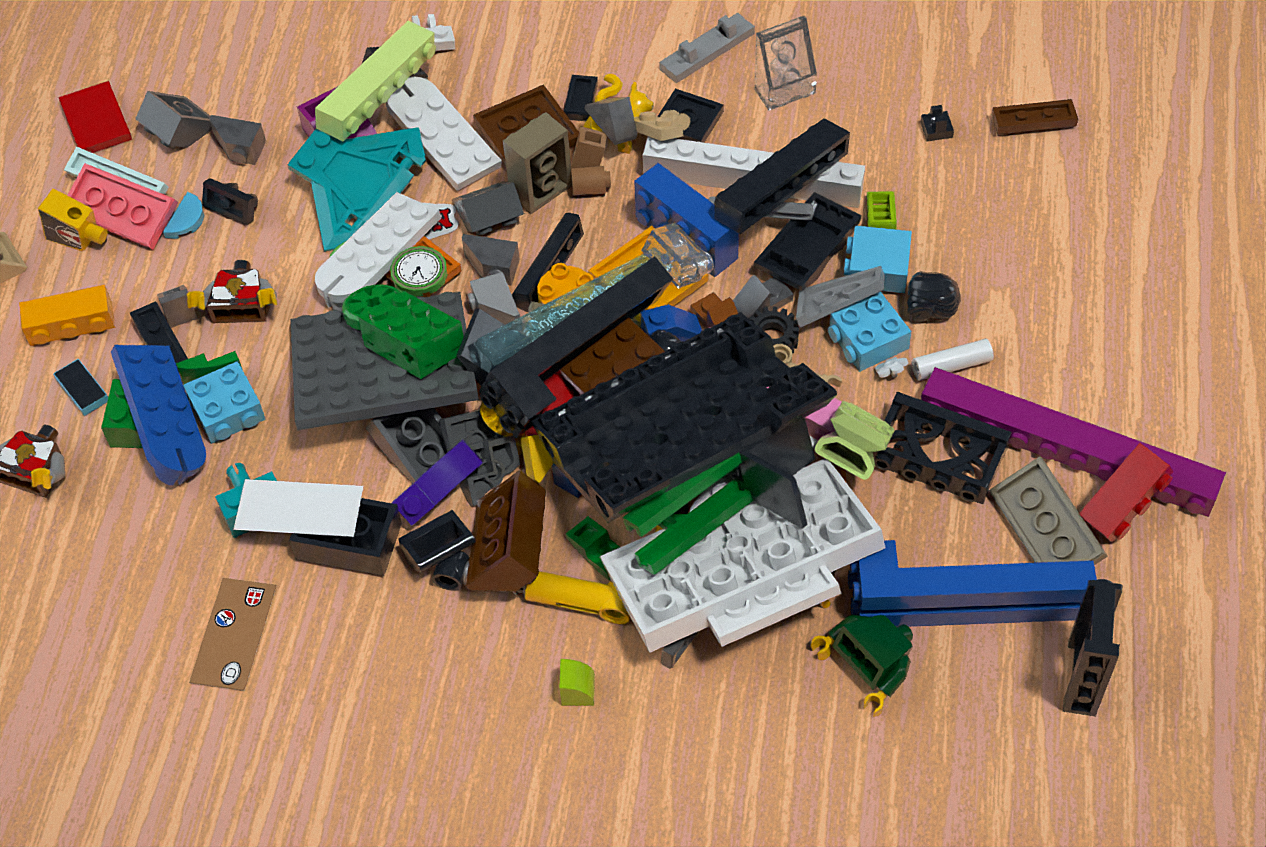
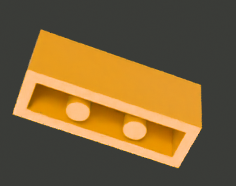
M105 285L19 302L21 328L30 346L115 328L112 301Z

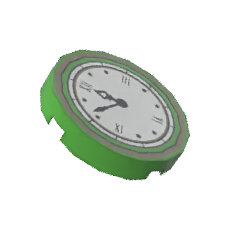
M424 246L411 247L400 252L390 266L391 279L394 286L415 297L423 296V293L429 291L430 294L436 292L445 283L448 276L446 260L442 254L433 248Z

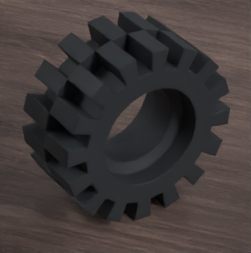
M773 306L772 311H769L768 307H764L762 313L759 310L755 311L754 317L750 316L749 319L764 331L774 329L784 334L782 337L772 339L773 345H787L793 354L794 348L797 349L799 337L798 322L794 320V315L792 313L787 315V310L782 308L781 312H778V307Z

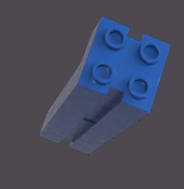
M884 540L885 549L851 563L850 570H848V587L853 589L851 615L873 617L881 614L886 616L896 627L902 624L908 627L1075 621L1088 580H1097L1094 561L899 568L895 540Z

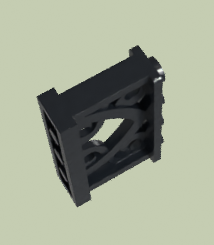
M896 392L884 421L891 427H893L896 420L904 422V431L895 430L890 439H905L906 441H899L894 445V448H900L903 452L889 447L886 450L873 452L875 466L881 470H889L903 475L909 480L928 484L936 490L947 491L961 496L966 501L984 504L1001 461L1008 449L1011 432ZM940 435L950 438L951 447L959 456L948 460L932 462L923 451L919 441H931ZM958 442H961V443L966 444V445H964V448H965V449H963V448L958 444ZM986 452L994 454L989 467L980 459ZM973 463L982 471L983 477L977 480L963 474L969 473L974 477V469L970 465Z
M1106 579L1088 580L1068 640V648L1074 649L1072 676L1063 699L1062 712L1096 717L1119 658L1120 644L1113 643L1114 613L1122 594V584L1113 583Z

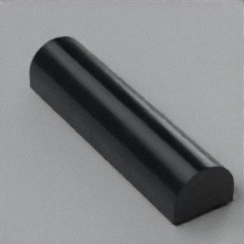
M565 213L519 282L512 293L517 308L528 312L531 302L539 303L537 286L541 277L551 270L553 265L557 263L565 264L584 235L578 214Z

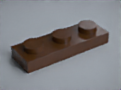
M1072 99L993 107L991 114L997 134L1074 127L1078 123V116Z

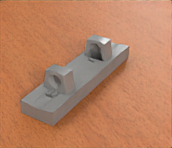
M739 13L730 18L725 15L718 20L717 26L689 43L688 40L680 43L676 52L659 62V68L675 83H678L755 34V26L745 20Z

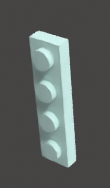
M79 147L75 148L64 168V171L77 177L84 163L164 195L169 188L164 182Z

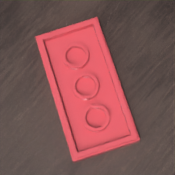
M84 163L67 195L94 211L96 225L107 229L109 233L154 250L178 204L172 197Z

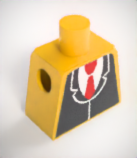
M52 188L38 207L45 239L83 251L91 241L102 244L107 237V229L96 225L94 211L90 207Z

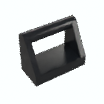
M453 510L398 538L406 561L419 572L476 543L472 533Z

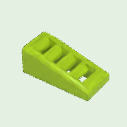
M867 192L868 227L897 230L894 192Z

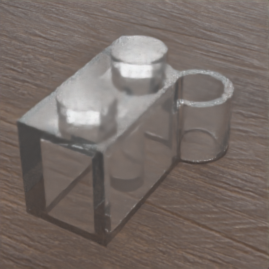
M675 222L653 229L641 250L649 259L655 256L672 276V283L677 288L700 281L703 275L710 273L714 267L710 254L703 251Z

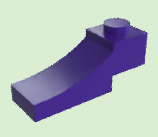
M462 439L400 493L392 503L398 505L399 512L412 526L480 466L483 460Z

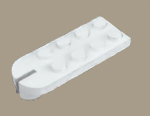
M409 77L404 85L398 88L386 102L388 112L403 130L419 127L425 155L457 191L501 168L502 160L429 80L421 77Z
M396 192L317 270L315 283L319 294L325 299L327 307L332 306L333 310L342 311V304L351 293L360 288L375 285L390 270L394 258L400 252L413 247L441 219L440 211Z

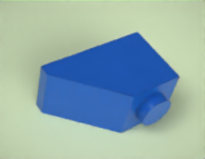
M669 304L641 312V329L647 335H651L655 330L661 329L672 333L682 342L702 331L695 314Z

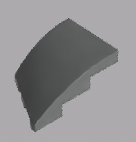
M480 409L439 419L447 451L464 439L483 460L480 466L459 483L470 506L477 505L479 499L490 489L498 486L506 474L511 473L520 465L514 435L503 436L490 429L484 422Z

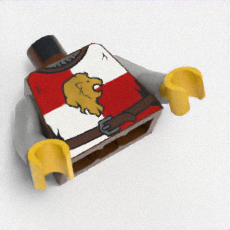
M237 260L234 262L233 270H220L217 272L215 280L203 292H188L187 308L191 309L197 306L200 310H205L207 306L213 324L266 322L265 305H277V293L268 280L260 277L257 269H251V264L248 261Z
M44 424L37 435L19 431L11 439L0 445V483L46 498L52 484L65 477V460L57 443L54 442L58 436V431L52 426Z

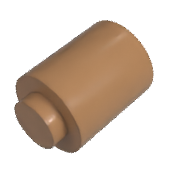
M604 166L571 168L573 195L606 193V188L611 187L610 171H605Z

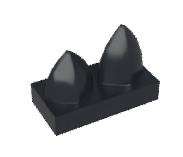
M211 178L203 182L202 206L246 225L254 220V208L258 204V198L255 194H246L239 191L237 183H221Z

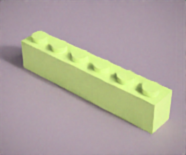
M407 21L315 108L316 129L341 141L355 133L359 126L367 118H370L382 103H386L390 96L398 88H401L412 74L418 72L424 62L433 57L436 51V45H434L435 33L411 21Z

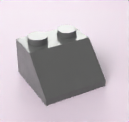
M147 91L135 118L144 125L145 131L158 136L163 145L173 149L176 146L188 148L213 130L209 120L210 115L187 97Z
M502 181L452 199L467 231H476L477 235L492 231V225L502 223V226H507L518 222L517 217L524 214L514 182Z

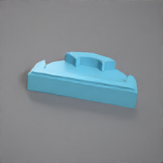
M189 192L186 193L163 231L165 238L177 239L179 235L186 234L189 231L193 233L201 226L205 215L202 203L196 195Z

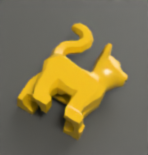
M615 74L605 75L604 81L611 83L612 86L600 90L595 97V102L618 94L623 85L621 79ZM633 82L628 97H630L633 116L638 117L641 112L652 111L654 102L649 100L645 93L638 91L637 83ZM591 116L584 123L585 128L603 132ZM631 141L618 144V152L631 153Z

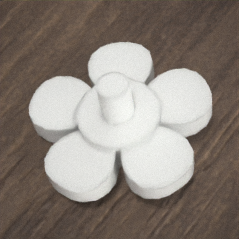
M890 358L884 363L877 365L875 371L879 377H887L891 374L892 378L898 376V373L904 370L908 360L907 358Z

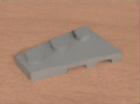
M874 267L806 287L803 291L799 290L796 313L799 327L801 328L884 290L885 274L882 267Z

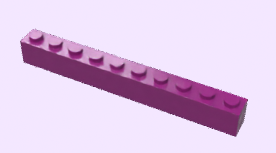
M934 367L921 395V400L1010 431L1009 444L1015 448L1025 449L1039 454L1045 459L1066 464L1074 470H1082L1096 475L1104 481L1111 477L1135 447L1141 443L1169 464L1173 470V473L1170 475L1173 477L1170 484L1162 492L1157 490L1152 497L1164 503H1171L1185 508L1194 514L1210 516L1226 472L936 367Z

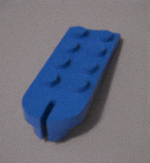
M114 345L111 355L145 456L161 482L167 485H174L177 480L178 484L181 485L188 477L195 475L200 470L206 460V449L169 346Z

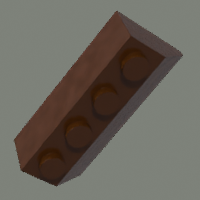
M520 470L477 502L473 531L476 543L471 546L466 587L469 590L516 592L526 584H531L539 574L546 490Z

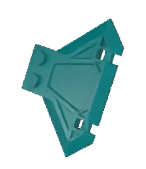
M419 127L350 138L344 141L315 129L287 165L290 171L312 184L324 252L334 250L338 245L347 241L396 192L401 194L414 177V174L408 170L413 164L421 168L426 158ZM399 156L403 158L400 164L395 162ZM351 218L356 220L352 226L348 224Z

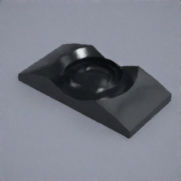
M813 192L805 202L813 205L814 214L812 219L809 221L790 219L754 261V267L800 291L814 283L820 277L833 255L844 248L848 236H852L855 226H858L862 216L816 192Z

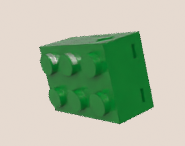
M406 291L395 294L392 298L371 308L370 311L358 317L364 346L420 379L456 358L464 338L461 321Z

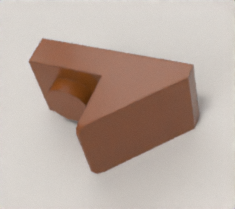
M714 292L690 305L691 313L697 316L698 321L705 329L723 322L731 315L738 314L737 308L730 297L722 301Z

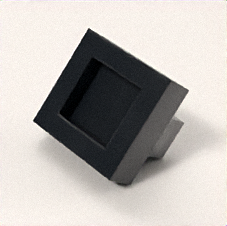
M942 105L931 106L929 114L921 115L920 123L927 142L953 138L954 129L948 111H943Z

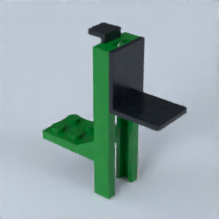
M805 418L623 516L626 530L631 532L636 529L637 535L641 537L657 525L665 529L664 532L634 553L638 565L655 575L752 501L802 529L807 526L808 523L797 481L793 476L815 460ZM739 465L730 483L688 514H675L677 510Z

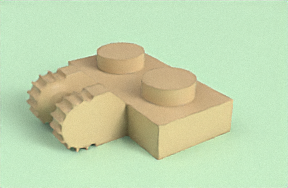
M675 110L664 111L660 117L656 116L654 112H641L640 116L634 117L638 133L660 141L682 137L683 130L685 131L691 122V118L688 115L679 114Z

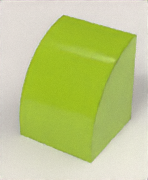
M560 659L559 690L562 706H594L595 673L589 665L576 660Z

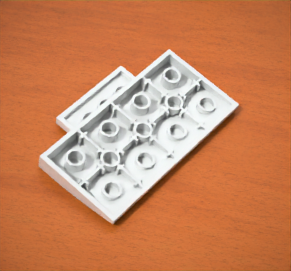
M822 459L802 468L793 475L797 481L808 523L803 529L752 501L655 575L638 565L634 553L664 532L665 529L600 556L649 652H653L709 626L723 647L841 594L839 584L831 572L885 549L882 529L832 463L827 459Z

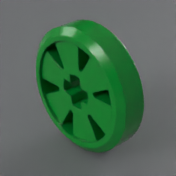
M370 285L354 291L342 304L345 322L350 327L361 330L359 316L402 291L388 285Z

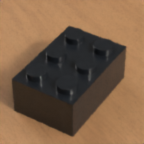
M361 498L354 537L292 533L289 542L295 559L385 576L402 525L398 505Z

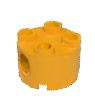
M564 263L553 265L551 270L541 277L537 286L539 303L564 308L568 304H573L580 309L583 307L581 303L583 300L590 302L589 297L595 295L593 276L581 268L567 266ZM567 306V308L576 310L574 306Z

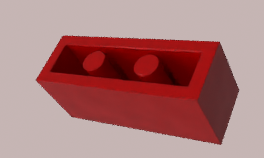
M1139 443L1081 510L1080 515L1086 523L1111 543L1116 538L1120 540L1130 530L1131 525L1129 523L1137 514L1139 516L1143 515L1152 503L1150 499L1157 490L1162 492L1170 484L1173 478L1170 475L1173 473V470L1164 460Z

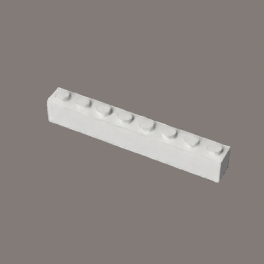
M648 136L643 152V174L659 163L685 183L727 189L737 179L745 176L755 166L771 157L773 152L674 138L660 141ZM836 162L790 198L807 201L813 192H816L842 206L859 208L865 166Z

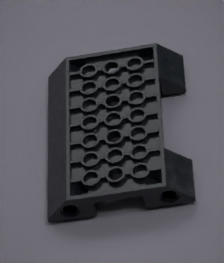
M740 312L729 316L726 320L711 328L702 330L699 334L686 341L677 343L665 352L650 357L647 361L636 367L623 371L620 375L607 382L596 385L595 388L580 396L572 397L568 402L552 410L545 411L541 416L531 420L553 463L606 522L609 523L827 406L837 396L835 388L804 363L790 368L776 357L771 336Z

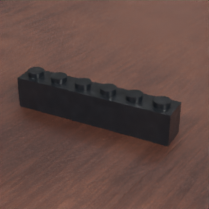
M825 118L810 126L807 131L792 139L789 144L779 151L774 152L771 157L755 166L752 171L737 179L734 184L724 191L719 192L714 200V219L742 234L848 154L850 132Z

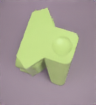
M842 401L830 419L835 431L819 439L815 446V452L865 480L871 476L874 470L873 452L886 450L895 430L887 422L860 407Z

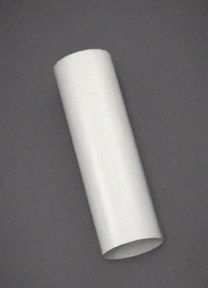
M982 339L912 359L913 372L916 379L921 381L930 378L934 367L954 372L987 363L994 358L993 349L988 339Z

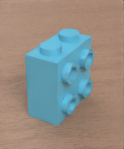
M855 226L854 237L848 236L846 253L852 255L851 259L845 258L844 276L881 266L885 274L884 290L882 291L905 293L912 231Z
M881 291L830 315V326L828 327L830 338L834 343L838 342L843 349L846 360L849 363H853L859 372L908 350L910 346L912 331Z
M238 361L183 385L189 402L211 444L227 439L232 434L246 428H251L259 422L266 420L261 404Z

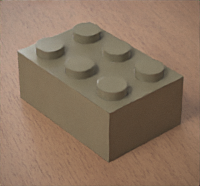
M545 112L538 118L531 120L526 126L503 140L508 182H514L521 205L530 214L572 186L568 130L548 113Z

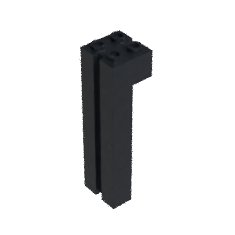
M654 256L491 370L486 378L487 381L483 383L479 390L482 402L487 408L493 409L499 416L500 424L505 431L512 433L515 438L519 437L533 427L531 420L541 416L557 400L544 381L560 371L562 367L628 317L633 319L657 302L672 282V276Z

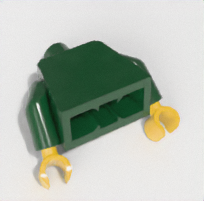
M881 614L873 617L850 615L830 629L827 637L822 635L815 636L811 641V648L814 651L819 646H824L825 648L817 653V657L819 660H825L830 657V646L832 645L872 690L877 687L880 689L877 693L868 694L864 699V709L872 701L880 705L873 713V717H876L883 711V700L887 696L891 697L906 679L911 663L908 655L913 648L911 643L913 633L907 625L902 624L896 627L886 616Z

